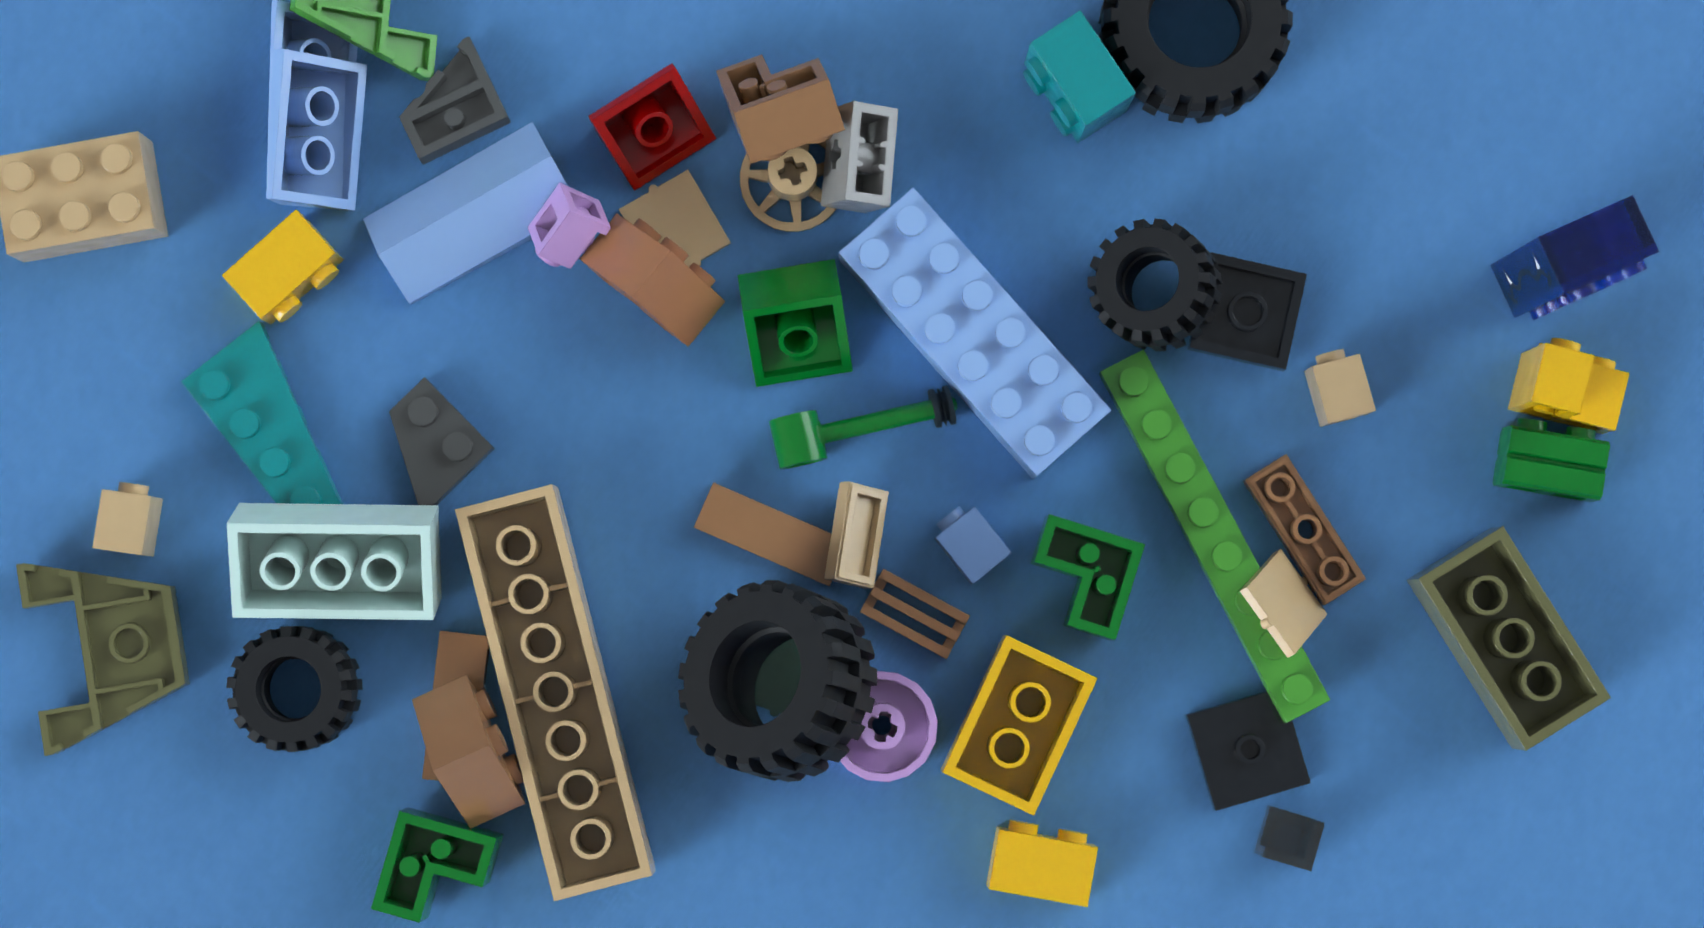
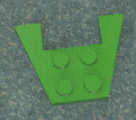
M290 0V11L422 81H429L434 75L438 35L390 27L391 0Z

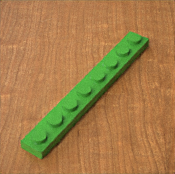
M1144 349L1100 371V378L1282 721L1288 723L1330 701L1303 647L1301 646L1296 654L1287 658L1269 631L1261 627V620L1241 594L1240 590L1259 570L1260 566Z

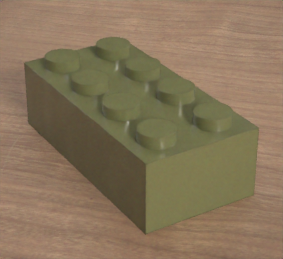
M1504 526L1489 528L1407 579L1408 584L1512 749L1527 751L1611 698Z

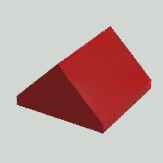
M673 63L588 116L598 136L634 191L716 139Z

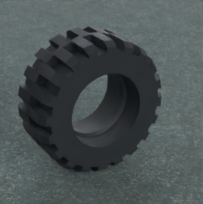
M1104 0L1100 11L1098 23L1101 24V32L1099 38L1135 90V97L1144 103L1142 110L1155 116L1157 111L1169 114L1168 121L1183 123L1185 118H1195L1197 123L1210 122L1216 115L1223 114L1225 117L1237 112L1246 102H1251L1278 70V66L1286 55L1290 43L1287 39L1288 32L1293 27V12L1286 9L1288 0H1227L1237 16L1240 27L1239 39L1235 49L1224 61L1217 65L1190 67L1169 58L1153 40L1149 30V13L1155 0Z
M766 580L761 585L755 582L743 585L737 589L738 596L727 593L715 603L717 609L713 613L707 611L697 623L701 627L695 637L689 636L684 648L689 653L686 663H680L678 676L679 679L684 680V689L678 690L680 708L688 710V714L684 716V722L689 733L698 736L696 738L698 747L706 755L715 757L717 763L727 768L773 781L779 779L792 782L801 781L806 775L814 777L829 768L828 760L839 762L849 753L850 749L846 745L851 739L859 740L865 729V726L861 724L866 712L872 713L875 699L870 697L871 686H877V669L869 664V660L875 657L871 641L862 638L865 635L862 624L856 617L849 615L847 608L837 601L795 584H787L779 580ZM793 639L798 648L801 662L798 688L788 707L774 720L763 724L755 704V684L758 673L766 658L775 648Z

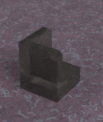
M1267 805L1254 853L1271 860L1312 871L1325 823Z

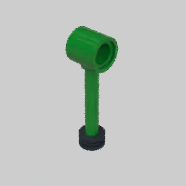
M943 386L942 392L938 388L937 393H935L934 389L928 390L929 400L826 424H820L817 410L803 411L772 419L769 421L779 469L800 467L828 459L825 447L827 443L931 419L934 420L936 428L942 427V422L946 426L947 421L951 425L956 424L955 412L958 408L956 399L951 396L949 387Z

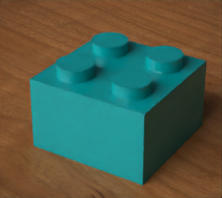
M1081 10L1030 42L1024 61L1027 69L1023 71V75L1033 92L1037 96L1044 93L1052 104L1054 110L1050 112L1051 118L1065 137L1072 134L1076 142L1079 143L1127 111L1136 92Z

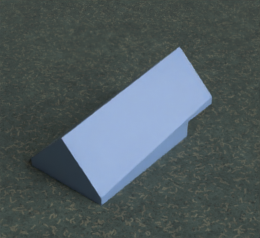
M272 0L266 199L280 205L355 211L367 64L356 62L357 46L290 11V2Z
M531 122L368 215L363 220L377 254L408 303L412 305L531 240L532 238L528 230L531 221L559 182L566 186L568 185L534 123Z

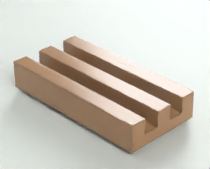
M884 568L874 585V589L871 590L860 610V613L945 659L948 658L970 615ZM886 583L956 620L953 627H948L884 592L883 589ZM877 600H880L947 638L943 645H940L874 609Z

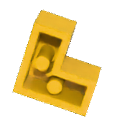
M1551 338L1550 344L1539 343L1537 347L1521 353L1507 410L1573 427L1592 429L1600 434L1616 431L1630 373L1615 369L1616 362L1613 360L1580 352L1581 344L1561 338Z

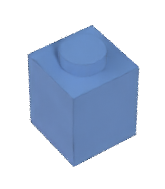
M958 506L936 524L942 532L934 540L970 585L978 581L1012 553L975 506L966 513Z

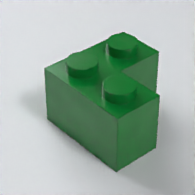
M1048 514L1044 518L1030 564L1077 578L1063 626L1107 640H1116L1145 544Z
M410 807L400 810L371 909L418 923L429 917L440 876L479 887H484L490 883L504 834L477 826L470 829L466 823Z

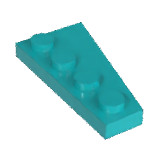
M256 322L181 381L276 503L343 504L323 457L314 443L306 425L308 423L294 398L287 382L288 378L281 362L275 355L269 341V335L262 322Z

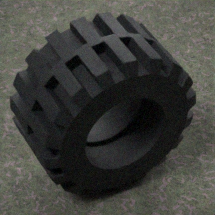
M1154 218L1153 224H1149L1145 219L1133 221V230L1129 231L1123 225L1114 231L1118 238L1113 243L1107 239L1101 243L1099 247L1105 251L1101 259L1093 256L1090 267L1096 271V276L1088 277L1087 285L1095 294L1089 298L1092 308L1100 313L1098 318L1105 326L1138 348L1146 350V347H1150L1154 351H1166V345L1171 344L1178 349L1186 345L1184 338L1191 335L1197 339L1204 333L1199 328L1204 320L1210 324L1214 320L1216 314L1211 308L1213 304L1221 303L1222 293L1216 289L1218 284H1222L1221 273L1214 267L1217 262L1213 255L1196 237L1191 235L1182 226L1176 223L1171 226L1166 220ZM1157 261H1173L1177 265L1179 272V283L1173 297L1165 305L1155 310L1140 311L1136 309L1132 300V287L1140 271Z
M285 626L280 629H270L260 633L261 637L259 639L250 640L242 647L245 653L242 656H236L231 667L236 668L234 677L227 678L226 688H232L233 698H228L227 702L229 709H236L239 716L234 719L239 729L246 728L250 732L247 737L253 742H262L266 744L267 749L274 751L299 752L330 743L339 737L338 733L341 730L347 729L353 720L350 717L353 711L359 710L361 700L357 699L358 690H363L362 679H357L355 670L359 669L356 659L349 657L347 654L349 648L343 642L334 640V635L326 631L315 630L313 627ZM290 659H301L308 662L317 672L321 683V695L315 709L309 715L296 719L283 715L275 707L270 694V683L275 670L283 662Z

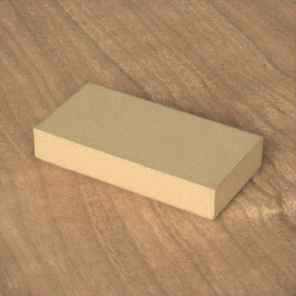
M850 481L839 483L824 579L855 587L874 589L889 495L888 491Z

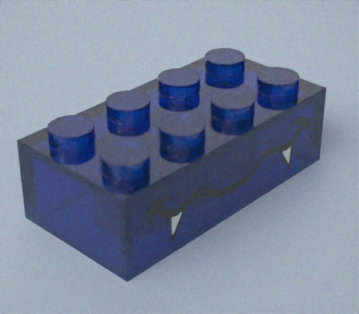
M1631 195L1537 237L1490 266L1514 318L1529 312L1534 321L1648 269L1643 259L1658 253L1659 249L1634 196Z

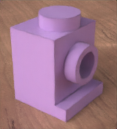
M560 182L528 226L538 257L553 267L562 265L569 269L573 267L581 254H584L594 242L597 232L606 236L611 229L600 200Z

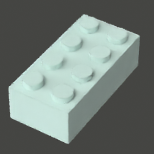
M239 503L227 522L232 618L434 620L442 599L438 505Z

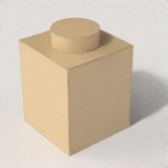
M1338 349L1315 356L1317 365L1304 371L1320 427L1368 415L1376 411L1360 353L1346 357L1344 349Z
M119 482L118 491L102 489L92 548L154 557L163 498L148 496L149 486Z

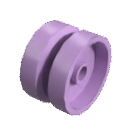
M877 671V686H871L870 697L875 699L872 713H865L861 723L865 726L863 733L858 741L854 739L849 741L846 746L850 751L840 762L848 771L865 780L891 782L909 776L926 762L936 743L938 720L931 699L916 682L896 672ZM881 715L888 717L892 724L890 731L884 735L875 733L872 728L873 720L875 718L878 719Z

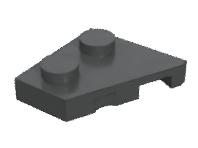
M470 37L462 39L457 46L459 52L442 72L440 70L435 72L426 83L424 93L420 97L413 99L399 116L411 144L423 165L511 123Z
M425 377L389 411L418 505H438L495 449Z

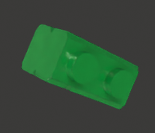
M1518 418L1516 426L1510 425L1502 428L1497 450L1498 457L1493 475V486L1584 502L1601 500L1610 444L1608 441L1596 440L1595 430L1581 427H1566L1565 434L1546 431L1547 422L1527 418Z

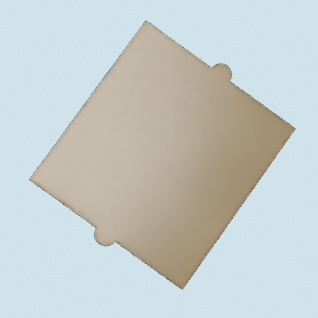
M689 170L682 172L658 187L654 184L650 185L648 193L618 209L622 217L630 223L634 224L640 218L662 236L658 241L659 243L665 237H668L689 255L684 261L688 267L693 262L701 266L702 260L731 244Z
M1279 549L1267 559L1240 592L1261 620V627L1269 631L1288 658L1296 654L1327 616V612L1307 586L1306 578L1299 575L1282 549Z

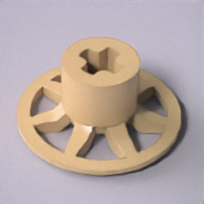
M826 141L818 143L826 150ZM809 143L788 150L780 158L769 161L768 169L750 170L751 162L747 153L743 159L740 170L742 197L749 210L757 219L776 230L786 232L809 230L822 224L836 211L835 208L826 207L816 217L801 221V200L809 196L821 203L822 190L816 185L817 177L823 176L824 163L816 164L813 156L809 153ZM749 179L769 183L772 189L760 206L755 203L750 193ZM781 199L789 201L793 222L778 221L768 216L765 212L776 205Z

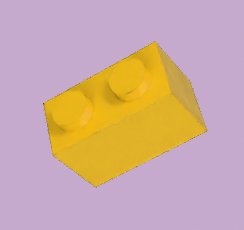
M294 210L223 273L222 277L261 320L271 325L276 320L282 323L292 317L302 306L300 299L313 287L316 290H320L328 285L338 275L339 270L336 267L344 259L298 210Z
M1009 820L1008 828L996 826L986 883L988 889L1088 907L1098 851L1096 845L1086 843L1088 834L1058 829L1057 837L1037 834L1039 825L1017 820Z

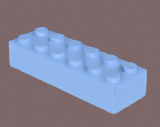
M914 187L839 252L840 263L1032 479L1037 477L1111 411L1108 405Z

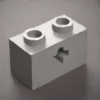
M851 101L838 106L845 130L833 134L831 138L826 140L821 206L860 213H868L890 207L898 109L858 101Z

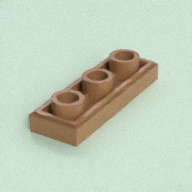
M1287 454L1243 480L1246 488L1301 574L1306 578L1308 585L1322 606L1366 580ZM1302 520L1309 522L1312 526V535L1308 539L1301 537L1298 533V525Z

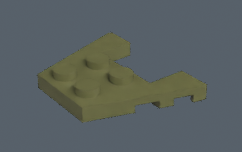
M27 563L16 564L22 608L30 609L71 601L75 602L89 695V703L38 712L44 756L59 754L190 684L175 586Z

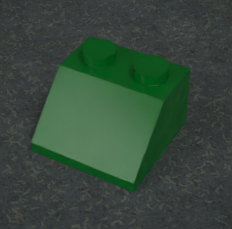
M835 259L737 275L756 387L853 371Z

